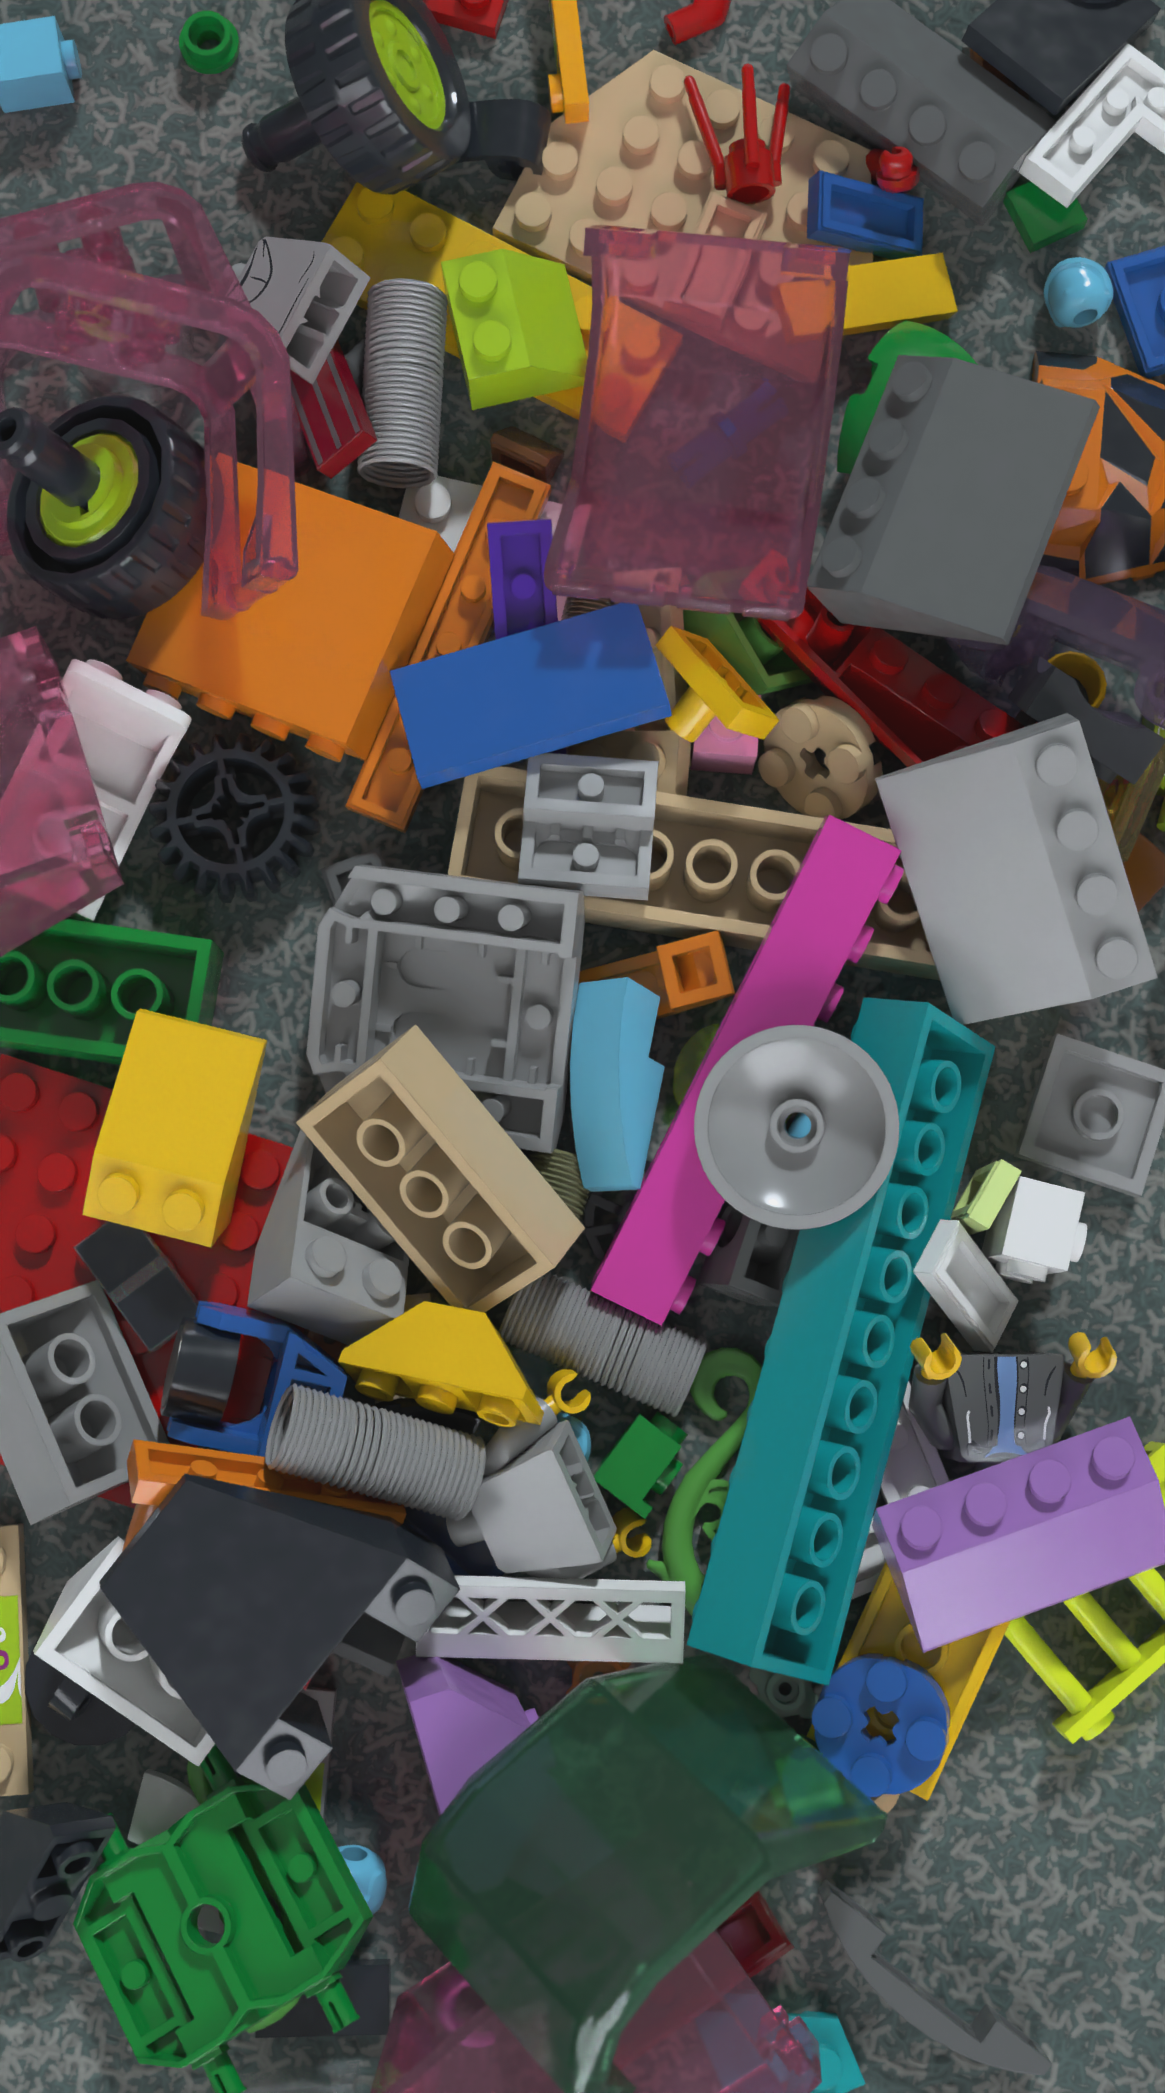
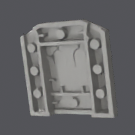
M363 864L356 865L348 878H351L334 907L329 908L317 931L306 1055L313 1074H319L325 1093L416 1024L519 1149L552 1153L557 1147L565 1113L572 1026L578 993L585 928L584 891Z

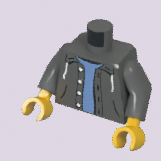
M1082 1332L1074 1333L1069 1338L1068 1347L1073 1359L1066 1362L1064 1354L1049 1352H960L946 1333L941 1334V1344L938 1349L931 1352V1349L922 1337L916 1338L910 1345L911 1353L918 1364L914 1369L908 1407L929 1443L938 1448L941 1457L959 1462H974L975 1472L1058 1443L1094 1379L1104 1377L1112 1372L1117 1363V1356L1107 1337H1102L1097 1349L1090 1352L1091 1344L1086 1334Z

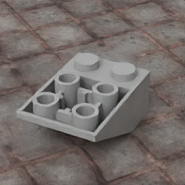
M300 1129L255 1248L247 1306L341 1343L351 1345L404 1313L409 1256Z

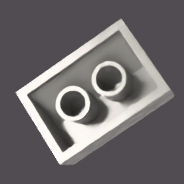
M99 1279L0 1313V1454L30 1525L129 1482L127 1459L133 1439L170 1444Z

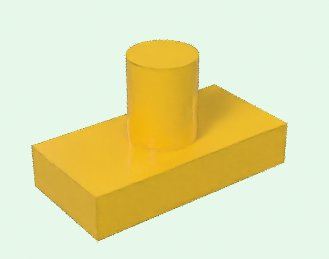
M670 626L655 645L690 685L671 709L672 716L665 718L667 725L683 739L695 742L715 716L727 729L762 740L767 737L780 721L709 639Z

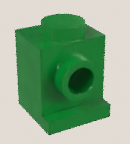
M658 1411L650 1421L638 1413L594 1471L595 1481L645 1519L653 1507L644 1497L650 1489L661 1495L678 1474L683 1463L676 1459L675 1455L681 1449V1444L688 1434Z

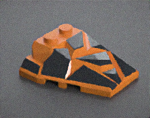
M1036 351L1033 361L1032 381L1094 399L1100 408L1030 589L1079 594L1096 590L1102 584L1133 578V581L1151 578L1156 572L1165 571V385L1097 356Z

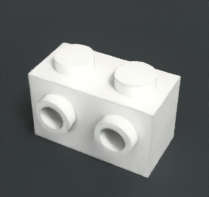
M1019 1176L991 1227L986 1230L982 1253L988 1261L996 1264L995 1270L1000 1277L1032 1284L1033 1280L1045 1282L1047 1274L1068 1271L1070 1261L1077 1263L1082 1255L1087 1235V1225L1079 1222L1085 1192Z

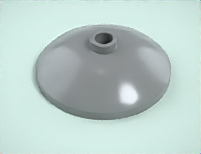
M808 1025L778 1026L760 1031L743 1039L726 1052L712 1068L702 1086L694 1116L695 1144L701 1165L709 1181L725 1201L736 1210L755 1221L772 1227L811 1229L826 1226L851 1215L878 1191L893 1165L897 1152L899 1115L895 1096L885 1074L872 1057L856 1043L840 1034L820 1027ZM801 1112L810 1119L811 1129L806 1136L797 1138L787 1132L785 1121L791 1113Z

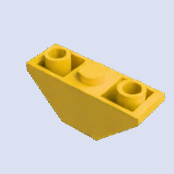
M423 1301L344 1348L338 1360V1363L356 1383V1390L367 1397L379 1401H393L395 1395L413 1398L420 1406L437 1413L453 1414L455 1408L475 1411L483 1420L503 1427H514L517 1420L541 1425L544 1416L543 1409L503 1338L484 1312Z

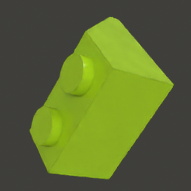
M498 249L441 262L445 295L448 300L447 305L472 410L592 384L591 371L565 264L506 249Z

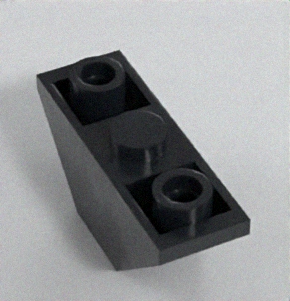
M68 1802L6 1810L3 1812L0 1818V1960L11 1958L16 1962L26 1961L47 1950L116 1829L112 1815Z

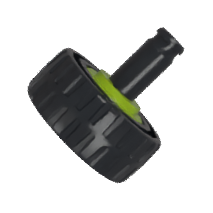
M423 0L295 1L286 18L285 50L290 74L298 96L264 115L258 124L250 123L243 129L241 137L242 147L247 158L255 168L263 172H271L276 169L278 163L289 162L323 143L337 163L358 183L373 192L393 195L432 178L460 160L469 146L471 137L469 99L454 53L441 27Z
M120 395L98 397L81 403L65 412L48 427L38 420H33L32 415L22 408L13 407L0 413V458L6 459L7 463L17 470L7 505L8 539L17 562L22 565L24 572L34 581L62 601L93 617L101 619H127L145 614L161 606L181 591L193 578L206 559L216 537L221 517L222 491L217 469L211 461L209 453L183 427L146 401Z

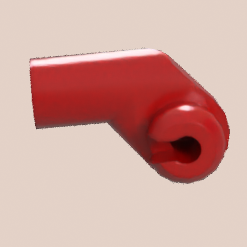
M693 0L692 4L665 15V28L673 44L676 46L721 26L727 18L732 0Z
M900 146L892 147V154L887 150L876 148L866 155V165L871 173V180L876 182L884 191L890 193L905 192L918 184L920 168L913 164V155L907 148Z

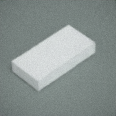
M940 1219L913 1273L974 1351L992 1353L1018 1303V1299L962 1224L956 1220Z

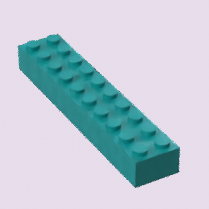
M863 998L858 1020L851 1032V1041L872 1057L885 1074L892 1088L899 1115L897 1152L893 1165L883 1184L861 1208L837 1222L817 1228L800 1229L790 1268L783 1281L782 1297L772 1334L765 1346V1359L755 1396L748 1408L747 1425L737 1462L730 1474L729 1491L720 1524L711 1543V1557L700 1597L693 1609L692 1626L686 1644L687 1646L753 1668L828 1686L914 1361L910 1345L914 1339L920 1338L931 1296L913 1273V1270L940 1219H951L996 1047L928 1002Z

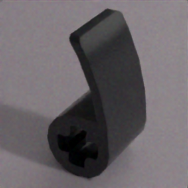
M493 99L469 102L471 112L470 142L465 154L455 164L485 160L495 176L511 181H518L525 167L531 168L533 174L542 175V154L548 143L552 122L550 112L538 103L523 99Z

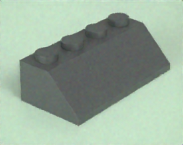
M891 0L838 1L822 14L787 63L793 89L875 149L887 150L892 154V147L900 146L907 148L913 155V164L920 168L919 181L981 226L991 217L1003 201L1006 192L1011 190L1022 175L1019 173L1025 157L1057 122Z

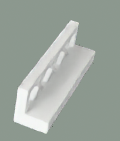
M454 1575L460 1587V1591L455 1597L460 1600H452L419 1642H416V1657L683 1664L685 1581ZM508 1599H525V1600L528 1601V1602H505V1601H507ZM575 1601H593L595 1604H582V1603H574V1602H575ZM643 1602H649V1603H671V1606L641 1605V1604H642Z

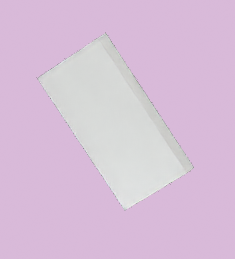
M118 1536L67 1581L33 1652L39 1658L199 1767L215 1743L100 1589L99 1581L122 1553L125 1541Z

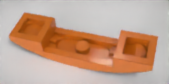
M719 930L657 946V951L580 971L579 983L629 977L660 996L656 1019L697 1008L735 994L722 935Z

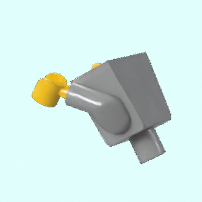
M561 1369L550 1377L547 1384L548 1397L545 1400L536 1397L544 1411L541 1425L517 1420L514 1427H499L485 1445L486 1464L484 1475L471 1510L464 1518L458 1521L454 1519L449 1520L446 1517L450 1538L456 1546L463 1547L485 1540L497 1568L505 1573L525 1571L528 1575L538 1578L582 1579L615 1562L617 1559L616 1553L623 1551L630 1557L638 1558L646 1555L652 1545V1540L646 1533L626 1538L630 1530L645 1524L646 1518L644 1519L631 1508H623L616 1512L613 1517L611 1516L569 1420L557 1423L556 1415L561 1411L569 1414L584 1411L590 1403L591 1394L586 1389L579 1392L573 1399L562 1401L561 1390L563 1386L572 1381L578 1374L571 1369Z

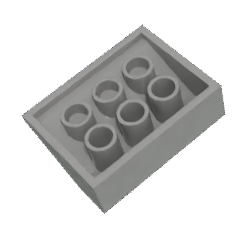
M1065 713L875 778L896 846L902 850L900 858L953 1019L964 1025L1094 999L1158 978L1078 719Z

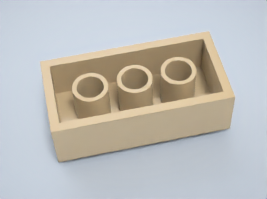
M416 1024L331 1088L296 1122L450 1306L485 1313L555 1268L585 1229L583 1224Z

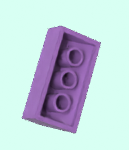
M1130 1416L878 1507L875 1510L872 1522L873 1530L922 1653L1165 1564V1506L1158 1477Z

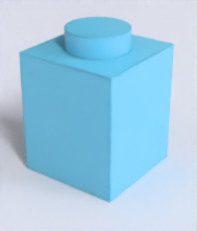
M55 16L0 24V106L3 112L9 113L74 103L72 80L82 78L79 54L74 39L64 40Z

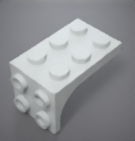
M73 659L0 809V884L74 919L93 922L156 789V780L161 779L192 719L188 714L181 711V704L171 696L157 690L143 692L123 682L122 675L113 667L103 662L87 660L85 663Z

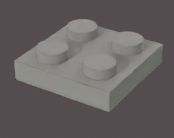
M1058 1033L1051 1038L1014 1156L1133 1197L1142 1196L1165 1122V1069Z

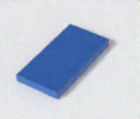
M636 598L390 671L417 779L422 789L672 716L670 703Z

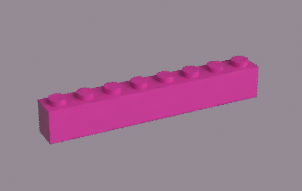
M831 815L824 817L642 1180L641 1189L637 1190L592 1280V1292L661 1326L669 1310L677 1314L682 1312L697 1280L689 1276L688 1273L699 1252L708 1257L710 1256L726 1224V1221L717 1217L725 1199L709 1181L701 1165L695 1144L694 1116L702 1086L720 1058L743 1039L760 1031L778 1026H813L817 1018L826 1023L828 1022L844 991V987L835 983L846 960L857 964L873 934L874 928L866 925L865 922L876 900L887 904L900 882L904 869L895 865L902 850Z

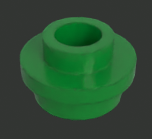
M206 10L197 12L187 19L179 36V48L185 63L191 69L202 74H217L228 69L236 61L240 51V41L236 28L228 19L217 12ZM212 39L220 42L213 49H200L202 43Z

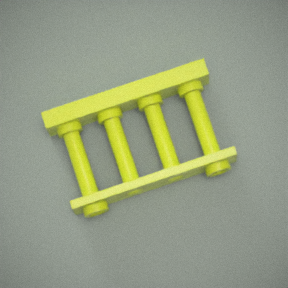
M1150 1441L1144 1446V1449L1158 1477L1165 1506V1443ZM1153 1568L1129 1577V1580L1165 1621V1580ZM1089 1592L1063 1601V1603L1117 1666L1088 1692L1024 1616L1010 1621L1004 1634L1067 1708L1052 1725L1072 1744L1081 1737L1088 1741L1102 1733L1115 1718L1112 1709L1165 1663V1624L1136 1648Z

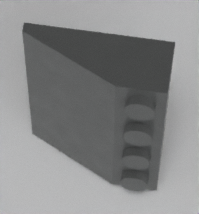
M898 355L806 587L840 623L1008 645L1100 406L1094 399L957 358Z

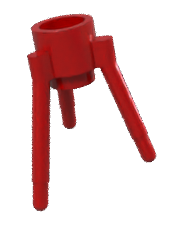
M749 63L743 65L741 72L744 138L731 143L729 154L724 158L693 76H686L683 83L713 167L714 188L716 190L726 189V197L743 204H755L770 199L775 194V187L782 185L781 156L789 108L790 86L787 83H782L779 86L768 150L766 149L765 141L758 138L754 68Z

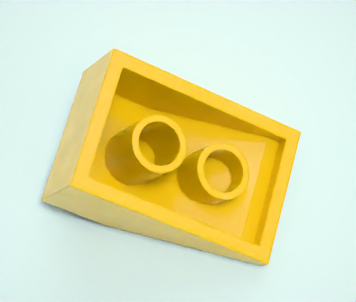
M140 1008L135 1015L94 1151L82 1215L212 1247L231 1221L267 1040Z

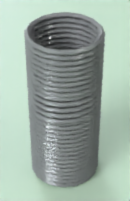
M396 278L381 281L373 285L367 292L368 309L366 310L365 361L363 362L364 375L362 376L363 387L361 396L378 440L358 456L357 471L364 479L377 485L392 488H416L428 485L438 477L437 466L439 465L438 453L443 393L442 378L444 377L443 363L448 300L447 296L438 287L428 282Z
M551 1272L544 1274L514 1294L498 1332L504 1342H510L511 1346L516 1345V1348L521 1347L523 1351L527 1350L529 1354L533 1352L534 1356L539 1355L540 1359L545 1358L546 1362L551 1360L552 1364L557 1363L558 1367L563 1365L564 1369L569 1368L578 1374L581 1373L582 1378L587 1376L588 1380L593 1379L594 1383L600 1380L601 1386L607 1383L608 1389L614 1387L615 1391L619 1392L622 1388L623 1396L629 1395L630 1399L634 1397L636 1401L640 1400L642 1404L647 1403L648 1407L652 1405L653 1409L658 1408L660 1412L665 1411L666 1415L671 1414V1417L678 1415L707 1348L706 1340L701 1342L700 1338L695 1339L694 1335L689 1336L688 1332L683 1334L682 1330L677 1331L676 1327L671 1328L670 1324L665 1326L663 1322L661 1326L649 1319L647 1320V1318L635 1312L633 1313L629 1309L626 1310L621 1305L611 1302L602 1296L600 1297L592 1291H587L586 1287L582 1289L581 1285L576 1286L574 1282L564 1281L563 1277L558 1278L557 1274L552 1276Z
M294 1383L286 1389L277 1406L267 1439L265 1463L269 1470L274 1468L276 1472L281 1470L283 1474L287 1472L289 1476L294 1474L295 1477L301 1476L302 1479L307 1477L309 1481L312 1479L315 1483L320 1481L322 1485L328 1482L330 1487L336 1484L338 1489L342 1487L346 1491L352 1489L353 1493L359 1492L360 1495L372 1496L373 1499L378 1497L379 1500L391 1501L392 1504L397 1503L399 1506L403 1504L405 1508L410 1506L411 1509L423 1510L424 1513L428 1511L430 1514L435 1513L436 1516L441 1515L443 1518L448 1517L449 1520L454 1519L458 1521L468 1514L477 1498L485 1470L486 1447L484 1440L480 1436L469 1435L461 1430L457 1432L455 1428L451 1430L449 1427L438 1426L430 1421L427 1423L424 1420L419 1421L418 1418L406 1417L405 1414L400 1415L398 1412L394 1414L392 1410L389 1412L383 1408L378 1410L376 1406L363 1405L360 1401L355 1403L352 1399H343L341 1396L337 1398L335 1394L330 1396L328 1392L324 1394L322 1391L317 1392L316 1389L311 1390L309 1387L304 1388L302 1385L298 1387Z

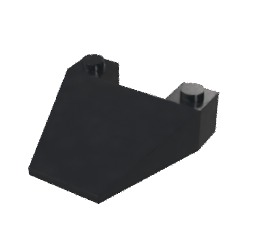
M184 1474L99 1581L102 1592L237 1773L289 1800L293 1798L333 1748L318 1701L300 1691L361 1615L365 1612L412 1640L419 1642L460 1591V1587L442 1548L390 1516Z

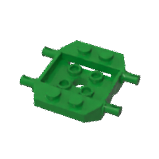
M214 1744L200 1764L213 1790L212 1793L206 1796L207 1801L188 1812L169 1829L135 1848H128L114 1819L116 1829L101 1854L104 1863L97 1866L98 1871L89 1877L73 1925L139 2064L184 2068L191 2064L193 2071L203 2067L215 2093H242L247 2088L243 2085L227 2052L230 2049L227 2043L303 1994L306 1995L307 1999L316 1995L333 2029V2034L360 2018L340 1981L343 1978L340 1971L347 1965L371 1922L373 1914L305 1783L291 1800L257 1782L244 1783L241 1777L237 1778L228 1760L216 1744ZM240 1824L304 1948L297 1954L294 1953L284 1933L283 1924L275 1915L253 1871L251 1860L244 1853L233 1831ZM206 1904L216 1907L223 1915L225 1922L224 1933L218 1943H210L205 1940L198 1929V1915Z

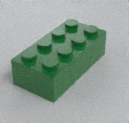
M0 910V1047L121 1065L135 1015L140 1008L212 1026L224 952L211 939Z

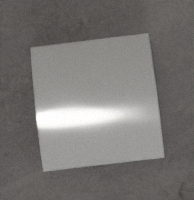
M544 753L528 758L518 884L584 891V896L648 901L659 761Z

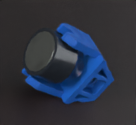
M198 1301L195 1318L197 1319L183 1317L180 1323L166 1373L160 1411L162 1416L169 1417L166 1428L168 1437L218 1450L265 1457L271 1423L286 1389L296 1383L298 1387L301 1385L309 1386L311 1390L316 1389L317 1392L322 1391L324 1394L328 1392L330 1396L335 1394L337 1398L339 1396L343 1397L347 1375L337 1360L287 1321L259 1311L216 1302ZM241 1334L258 1337L271 1349L273 1359L259 1415L249 1421L234 1424L221 1421L233 1383Z

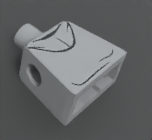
M266 236L258 241L247 264H235L227 271L224 279V290L228 299L222 308V317L305 381L313 384L371 277L328 243Z

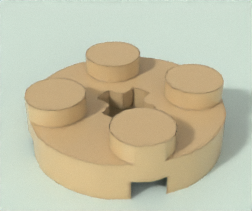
M822 695L815 700L805 699V697L795 700L775 714L780 721L764 739L765 753L759 758L758 768L762 779L768 785L776 787L782 797L793 808L806 816L824 818L827 815H831L841 820L850 817L871 802L878 792L875 778L882 776V764L880 761L874 765L869 745L876 740L869 725L857 711L835 697ZM819 748L823 750L826 754L824 764L829 770L819 764L814 751Z

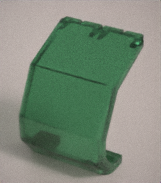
M707 1653L683 1657V1664L659 1662L584 1679L474 1772L422 1840L408 1910L414 1921L564 2093H633L636 2087L613 2063L622 2030L657 1983L768 1880L875 1843L885 1828L888 1814L852 1781L846 1779L843 1773L804 1737L799 1736L796 1730L758 1695L752 1693L750 1688L723 1663Z

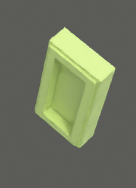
M1002 1159L976 1170L956 1204L950 1220L959 1221L969 1235L989 1229L1022 1171Z

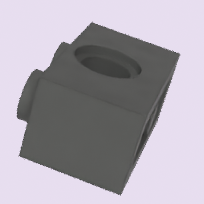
M724 1201L719 1218L726 1221V1224L714 1250L709 1257L706 1256L697 1284L750 1305L779 1307L783 1281L790 1268L800 1229H784L760 1223L745 1216L727 1201Z

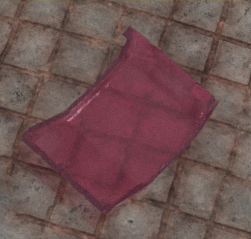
M591 225L585 228L583 256H591L592 313L589 350L571 478L544 568V583L552 591L553 595L593 600L610 598L611 602L655 607L672 605L682 610L726 615L734 612L742 613L744 617L789 621V619L800 616L805 605L822 499L842 346L852 250L822 245L613 225Z

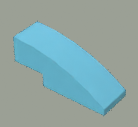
M629 977L579 983L570 1055L571 1113L575 1149L583 1188L591 1192L641 1189L665 1066L649 1058L660 996Z

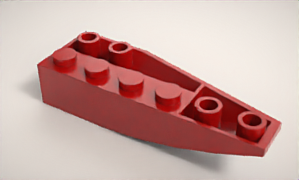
M773 555L748 580L737 596L772 639L777 642L782 650L826 696L835 697L857 711L869 725L875 740L898 757L907 767L1024 728V725L883 629L840 623L806 587L809 579Z

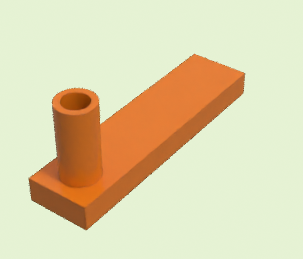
M133 1439L127 1459L131 1502L136 1503L122 1552L184 1474L390 1516L401 1524L404 1522L406 1511L403 1504L399 1506L397 1503L392 1504L391 1501L379 1500L378 1497L373 1499L372 1496L360 1495L359 1492L353 1493L352 1489L346 1491L344 1487L338 1489L336 1484L330 1487L328 1482L322 1485L320 1481L315 1483L313 1479L309 1481L307 1477L302 1479L301 1476L295 1477L294 1474L289 1476L287 1472L284 1474L281 1470L276 1472L274 1468L269 1470L263 1456Z

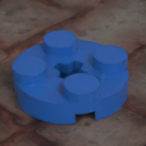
M868 1653L845 1662L831 1675L829 1686H823L819 1699L813 1708L812 1724L815 1729V1740L818 1749L823 1754V1759L829 1768L841 1780L852 1785L859 1794L866 1797H878L883 1794L896 1795L913 1790L924 1783L936 1771L949 1741L950 1709L941 1687L934 1677L922 1666L907 1659L902 1661L895 1657L883 1656V1654ZM875 1706L882 1715L890 1711L897 1715L899 1721L892 1728L893 1735L895 1736L894 1739L886 1741L881 1735L873 1737L868 1732L866 1726L870 1722V1717L866 1711L869 1708Z

